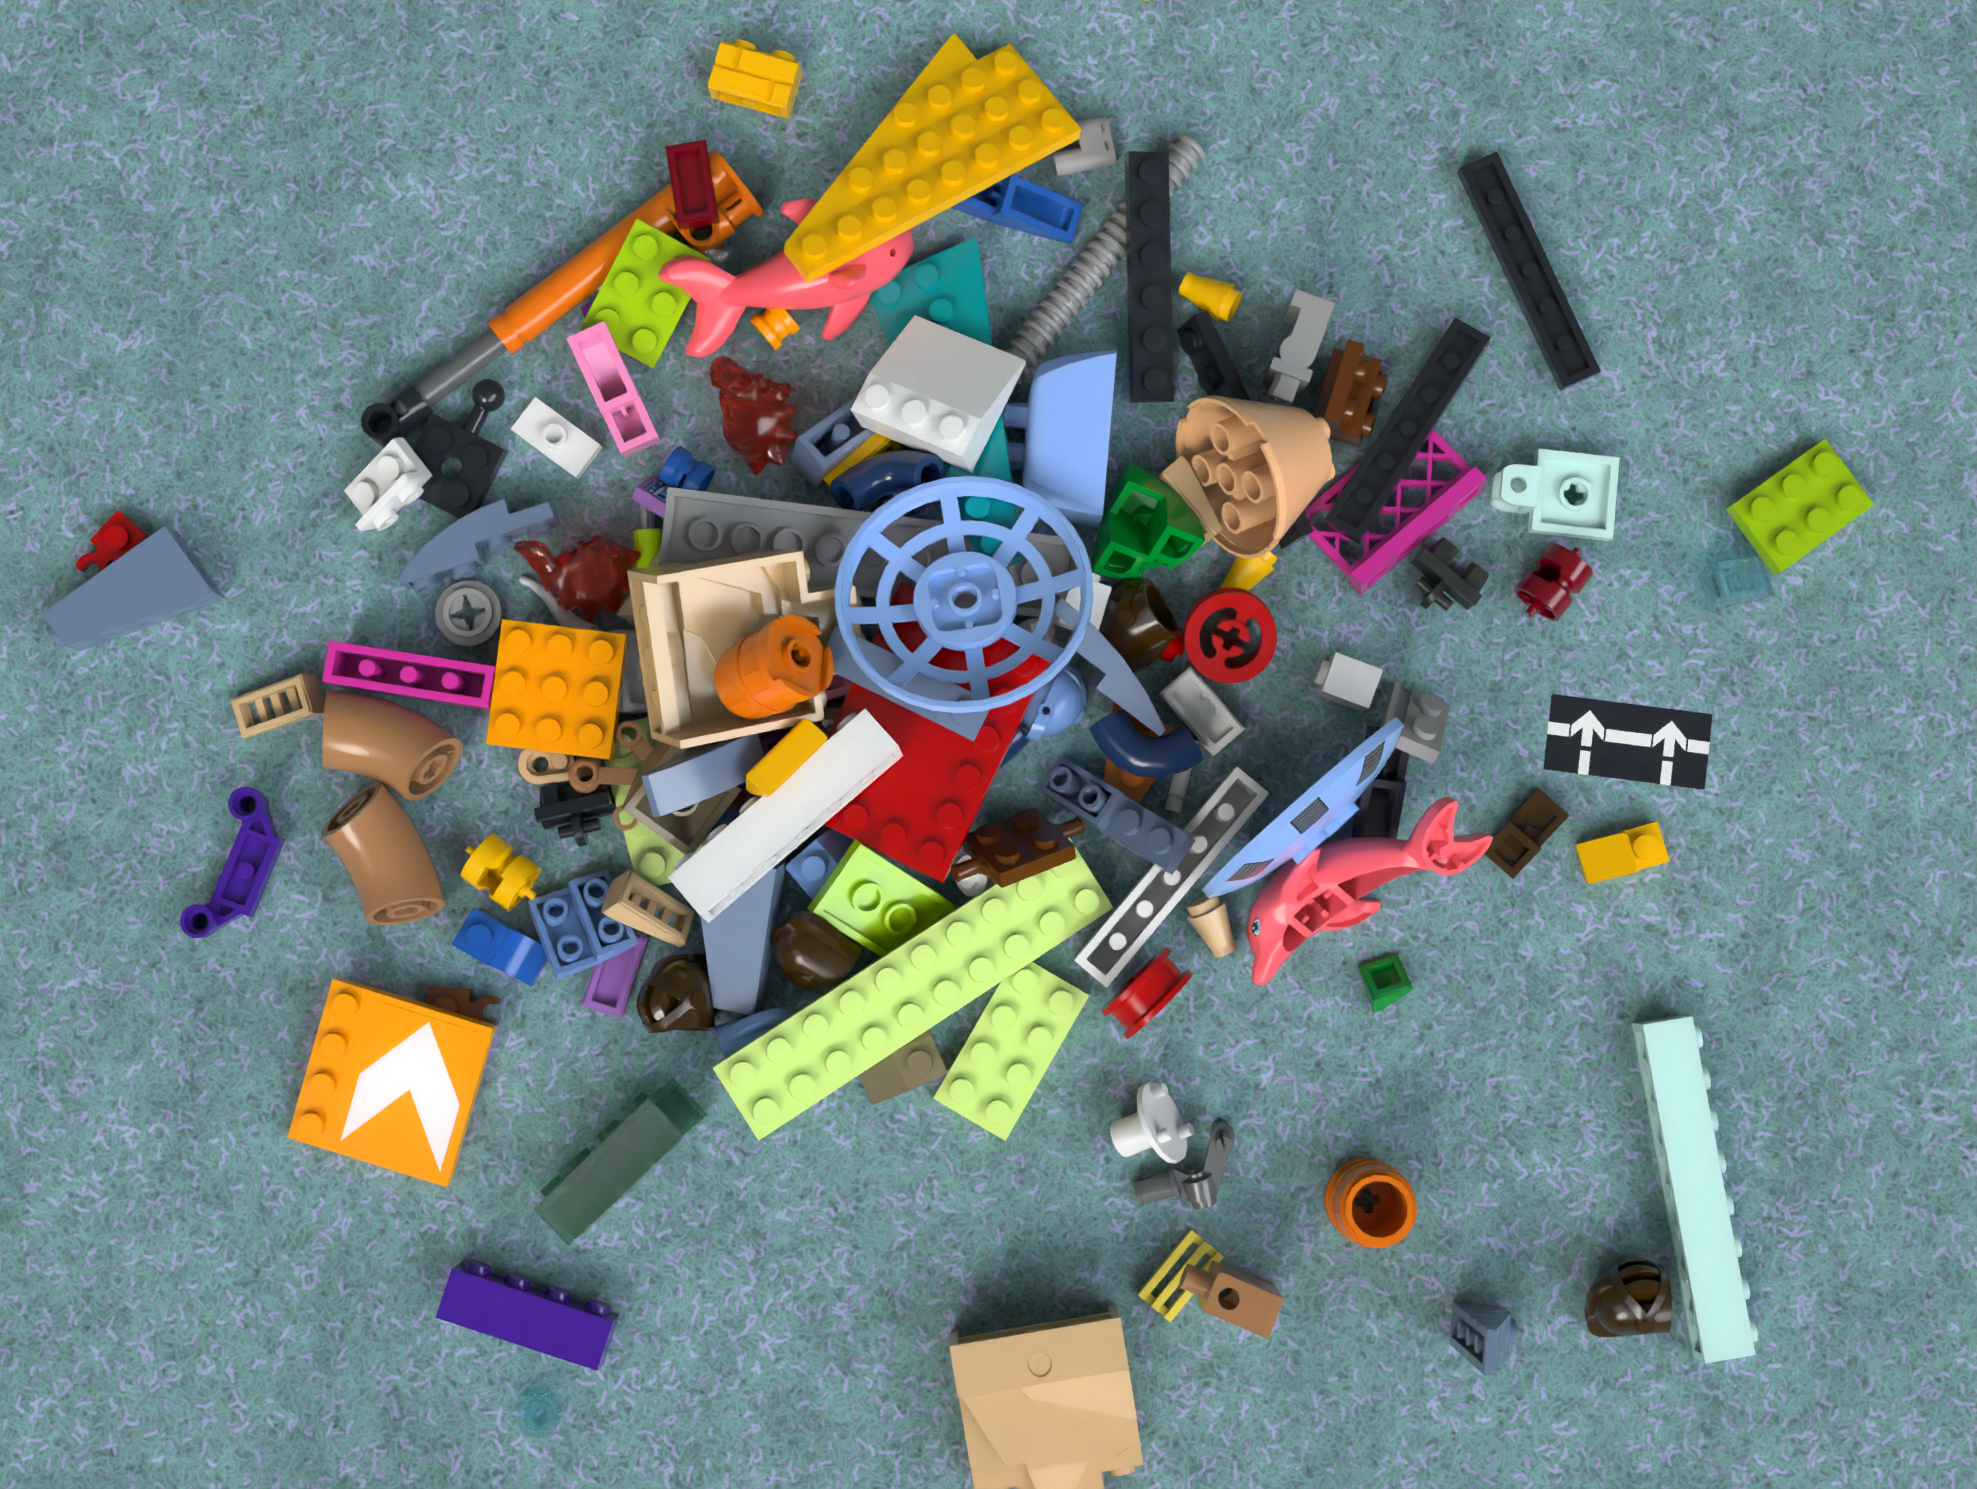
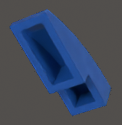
M1012 174L950 208L1000 226L1070 244L1074 239L1083 204Z

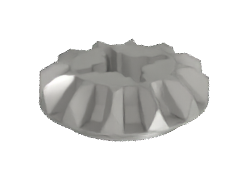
M461 581L451 585L441 594L435 610L436 623L441 633L451 642L462 646H477L486 640L492 639L497 628L501 626V611L503 608L496 593L488 586L477 581ZM466 597L473 608L485 610V612L474 617L473 630L465 619L453 618L465 611Z

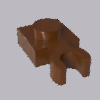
M428 986L427 1004L499 1026V1021L486 1019L483 1010L488 1004H501L500 998L485 996L476 1002H472L473 989Z

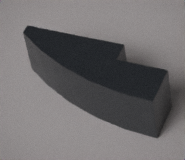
M1367 725L1365 740L1378 731L1380 727ZM1395 748L1384 768L1356 800L1359 810L1354 814L1352 838L1383 837L1397 839L1407 785L1405 775L1409 759L1408 753Z

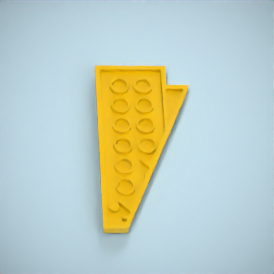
M954 34L948 38L784 243V254L805 281L810 283L1078 140L1081 128L1010 43L977 60L959 37Z

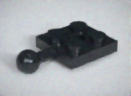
M492 379L481 380L473 387L472 400L475 405L463 428L431 413L413 449L433 475L422 486L424 491L419 499L459 519L480 508L508 453L507 450L477 436L488 413L498 410L505 400L503 387ZM449 458H458L462 465L460 475L455 479L446 480L441 471L443 463Z

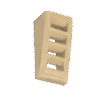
M1182 454L1159 474L1157 478L1174 490L1198 518L1205 536L1202 547L1221 532L1223 528L1190 464Z
M315 673L299 674L230 699L242 739L324 714L325 706L319 679ZM283 692H287L292 708L290 713L287 712ZM267 697H270L276 715L274 719L271 718L266 700ZM252 702H255L261 723L257 725L255 724L250 707Z
M627 870L611 882L601 909L603 914L613 920L677 947L685 945L695 914L694 910L631 870ZM640 902L644 903L643 909L639 907ZM656 908L660 910L658 918L654 916ZM671 915L676 916L673 928L668 925Z

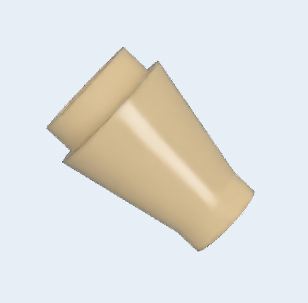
M1205 895L1186 906L1190 914L1187 917L1188 921L1210 948L1214 958L1223 957L1237 949L1224 900H1219V897L1209 899Z

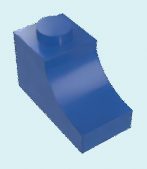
M473 908L451 944L485 965L501 970L529 986L534 985L548 961L540 941L484 908Z

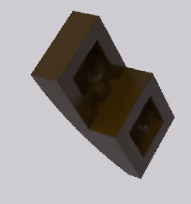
M1537 786L1494 834L1491 845L1484 854L1514 879L1541 850V846L1569 817V813Z

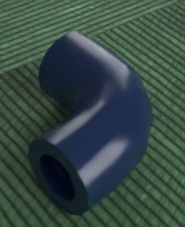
M910 450L885 452L864 459L847 469L831 482L830 489L835 501L842 509L862 511L871 503L884 496L904 492L920 484L945 478V465L940 457L927 452Z
M1120 709L1100 719L1089 728L1098 747L1115 766L1137 777L1162 779L1184 772L1203 761L1197 743L1184 725L1161 737H1147L1136 729L1126 710Z

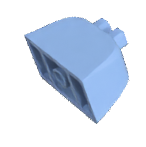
M1117 350L1067 355L1041 364L1034 373L1028 403L1006 404L1004 411L1005 429L1025 430L1024 444L1008 442L1007 447L1010 469L1022 471V487L1043 497L1059 509L1070 523L1099 528L1103 516Z

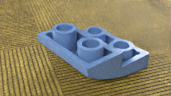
M609 869L571 880L568 883V888L528 900V910L556 980L600 964L633 948L638 943L632 927L613 920L601 912L609 886L613 881Z

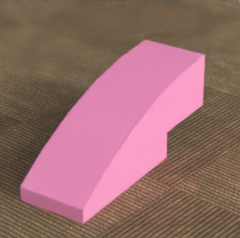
M605 321L567 337L566 339L620 454L626 458L661 442L653 421Z

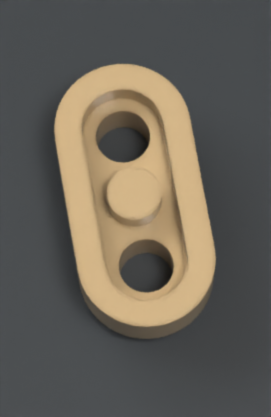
M524 749L518 760L519 772L526 781L535 785L542 786L569 782L568 771L572 763L576 761L577 755ZM545 757L548 760L549 766L546 771L539 773L535 769V762L537 759ZM590 757V759L596 761L602 767L603 759ZM583 767L577 772L578 779L593 775V771L588 767Z

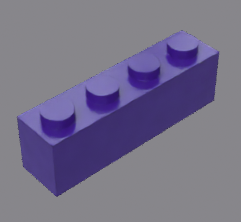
M469 1259L466 1264L459 1263L451 1269L435 1318L596 1371L604 1364L619 1318V1314L610 1312L611 1306L595 1299H587L585 1304L570 1299L571 1292L555 1286H547L545 1291L530 1286L531 1279L516 1273H507L506 1277L491 1273L490 1265Z

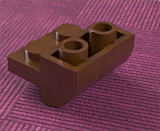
M1348 340L1345 351L1333 349L1313 415L1314 418L1322 417L1327 422L1330 428L1329 439L1358 448L1361 446L1363 436L1371 437L1376 421V413L1371 412L1375 398L1382 399L1388 380V375L1382 374V360L1366 356L1364 343Z

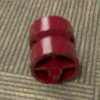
M1549 543L1535 561L1537 570H1528L1514 588V592L1529 607L1525 612L1528 616L1532 617L1536 612L1546 619L1558 621L1572 603L1570 594H1579L1593 576V571L1579 557L1582 552L1579 548L1575 547L1571 551L1557 543Z

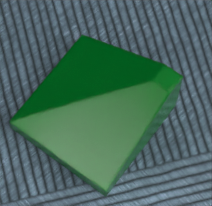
M1398 953L1358 966L1374 1013L1381 1011L1413 990Z

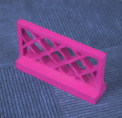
M1433 430L1428 438V453L1419 452L1415 460L1427 461L1426 480L1402 479L1396 488V507L1384 506L1380 514L1395 515L1394 529L1388 534H1370L1369 529L1362 540L1364 541V555L1350 566L1339 554L1340 540L1352 541L1351 539L1337 531H1317L1311 524L1314 532L1309 534L1308 537L1350 580L1349 584L1360 596L1484 489L1486 477L1476 466L1471 468L1435 430ZM1433 446H1434L1440 453H1433ZM1432 461L1450 462L1459 473L1450 481H1431ZM1360 463L1304 510L1308 520L1319 511L1329 512L1334 504L1328 503L1337 495L1338 497L1340 496ZM1401 487L1426 488L1425 503L1419 508L1400 507ZM1431 489H1440L1431 496ZM1400 515H1409L1400 523ZM1327 540H1335V549ZM1369 542H1378L1369 550Z

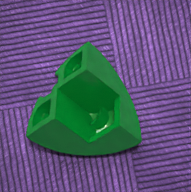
M1127 462L1113 488L1098 528L1092 555V572L1115 578H1140L1144 570L1166 565L1168 570L1172 569L1191 557L1204 543L1205 536L1202 526L1191 508L1174 490L1149 472Z

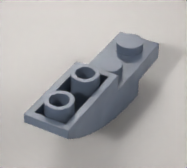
M505 499L481 507L443 529L426 543L398 575L399 583L409 590L414 589L415 593H422L437 588L439 586L438 580L454 576L455 580H462L475 576L479 573L478 567L487 565L483 551L484 548L488 547L490 552L499 551L512 546V539L528 535L529 539H534L550 534L552 532L551 526L560 524L557 510L548 501L514 512L512 505Z
M1061 755L1038 788L1041 793L1074 815L1079 816V818L1171 875L1174 874L1196 841L1188 833L1129 799L1118 789Z

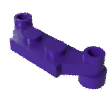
M240 787L234 790L229 797V811L235 818L241 820L242 825L211 901L206 905H191L181 914V929L189 937H209L223 926L241 916L254 917L285 841V839L277 836L269 810V801L258 789ZM254 798L256 805L255 808L252 811H250L249 802L251 799ZM204 915H206L208 919V923L205 928L202 926L201 923L202 917Z

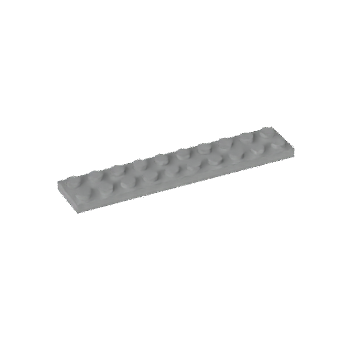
M667 487L659 565L674 562L692 564L757 552L793 549L803 551V557L809 564L810 579L807 582V588L836 583L838 568L849 542L860 526L873 513ZM901 516L889 524L881 534L900 549L919 533L934 526L944 524V522ZM1030 533L1026 540L1042 555L1052 577L1076 570L1074 559L1059 536ZM963 535L966 552H974L968 536ZM947 538L926 546L912 558L927 568L939 558L949 555ZM868 547L859 562L852 585H855V590L859 596L876 598L879 581L889 562L870 547ZM1025 557L1024 561L1006 568L1014 581L1015 587L1039 581L1033 567ZM900 571L892 587L890 600H893L901 582L916 587L917 583ZM961 594L955 599L954 605L958 608L967 609L976 603L977 598L972 594ZM1042 598L1017 604L1016 615L1040 618Z

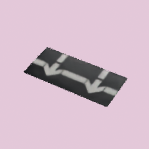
M1552 694L1544 769L1703 790L1706 783L1712 714Z

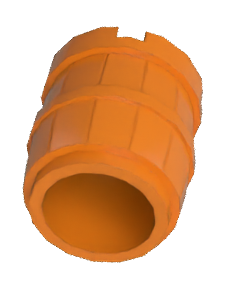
M788 614L767 623L762 630L744 635L737 643L722 653L714 672L715 689L719 699L726 708L739 717L758 720L792 709L798 702L816 697L831 684L834 673L831 649L829 646L823 648L821 641L817 638L821 631L812 622L798 615Z
M1358 1157L1344 1162L1332 1174L1324 1188V1207L1329 1221L1348 1240L1362 1247L1383 1248L1394 1245L1405 1238L1415 1223L1417 1202L1410 1183L1400 1171L1376 1158ZM1369 1188L1371 1195H1377V1203L1372 1204L1371 1210L1364 1212L1363 1206L1355 1205V1198L1362 1195L1361 1189Z

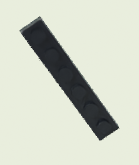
M1128 151L1124 154L1130 403L1174 402L1169 152Z
M1492 153L1461 167L1457 172L1460 181L1559 390L1563 391L1598 375L1601 370L1498 153Z
M1208 311L1194 314L1177 330V333L1180 337L1183 351L1189 356L1195 368L1201 388L1206 391L1208 396L1217 395L1250 400ZM1304 511L1278 542L1281 549L1299 542L1314 532Z
M1457 318L1453 320L1325 517V525L1360 545L1488 347L1491 337Z

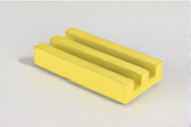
M1190 1228L1137 1294L1171 1323L1194 1294L1183 1290L1169 1308L1164 1305L1179 1286L1186 1265L1189 1263L1195 1266L1203 1255L1207 1253L1211 1257L1201 1269L1208 1271L1212 1260L1220 1263L1224 1256ZM1192 1242L1197 1244L1196 1250L1155 1298L1151 1294L1154 1288Z

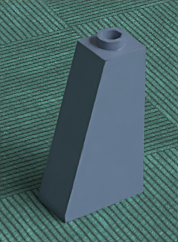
M164 525L41 614L49 624L46 627L48 635L58 646L83 651L219 602L224 598V595L180 534Z
M781 860L709 923L701 917L713 1008L725 1010V1014L730 1017L743 1018L757 1013L765 1004L774 946L772 935L777 926L786 861Z

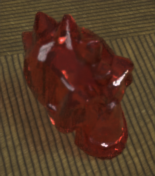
M727 356L715 358L711 363L709 375L712 386L721 389L719 392V403L723 413V435L730 449L744 458L754 475H759L767 463L783 466L785 464L786 444L795 442L798 434L792 427V416L796 411V406L788 402L791 394V385L787 382L778 383L765 378L762 373L746 369Z
M601 535L591 536V540L586 543L581 539L577 542L579 546L571 553L566 550L557 556L542 541L523 540L515 543L514 551L520 553L521 557L536 572L543 583L545 591H550L552 596L557 599V604L563 606L566 611L579 608L588 622H592L601 607L616 615V612L622 605L621 593H630L627 570L634 569L642 556L640 551L620 546L613 539Z

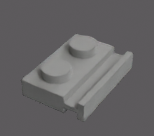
M1395 681L1387 698L1380 728L1397 717L1405 726L1396 748L1434 764L1441 750L1450 704L1441 701L1435 695L1424 694L1413 688L1410 693L1400 689L1401 683Z

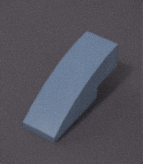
M758 733L713 742L706 746L692 747L642 775L653 817H660L683 809L746 782V773L764 757Z

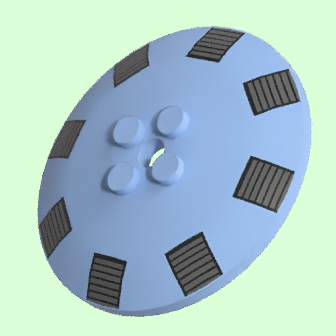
M1397 717L1392 719L1341 760L1235 855L1202 889L1205 895L1211 899L1233 893L1258 881L1291 858L1299 864L1320 843L1335 833L1359 810L1354 802L1384 768L1397 746L1405 725Z

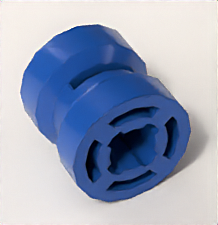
M678 446L666 460L658 479L668 487L676 486L681 489L705 491L713 479L716 468L706 461H696L692 458L690 451L682 446Z

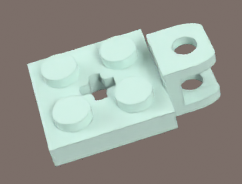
M1537 449L1534 451L1533 466L1523 464L1509 465L1492 477L1490 504L1495 509L1504 512L1523 514L1529 512L1527 531L1529 533L1609 541L1613 539L1620 457ZM1510 484L1514 486L1516 492L1512 490ZM1570 484L1576 485V492L1583 494V500L1576 501L1575 505L1569 504L1568 499L1564 497V491L1569 490Z

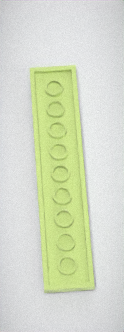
M1075 847L1076 859L1003 888L995 883L712 1066L758 1141L1113 909L1114 907L1077 848Z

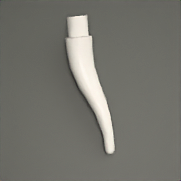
M526 576L519 578L522 584L531 588L545 602L555 620L562 627L602 631L597 625L576 616L556 595L540 583Z

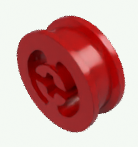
M1219 588L1202 596L1190 609L1184 626L1185 647L1194 667L1207 678L1220 683H1240L1257 676L1271 661L1277 644L1276 626L1269 608L1258 596L1241 588ZM1224 608L1235 609V612L1232 614L1228 613L1219 616L1216 619V625L1227 632L1232 627H1236L1238 637L1247 643L1250 641V635L1246 621L1253 618L1259 624L1260 639L1258 645L1246 658L1235 662L1225 661L1227 657L1241 655L1245 651L1244 645L1236 639H1230L1228 644L1224 643L1222 633L1214 628H1211V638L1215 649L1211 652L1204 650L1199 640L1200 630L1205 620L1217 610Z
M1167 947L1160 950L1130 977L1100 1010L1104 1016L1112 1014L1125 1028L1122 1035L1126 1039L1132 1037L1158 1014L1193 976L1189 969L1182 972L1168 958L1171 951Z

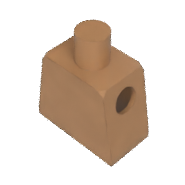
M1213 1260L1208 1271L1188 1263L1179 1282V1288L1198 1295L1197 1301L1201 1309L1206 1313L1266 1339H1269L1284 1301L1283 1296L1272 1282ZM1231 1288L1226 1295L1219 1296L1223 1289Z

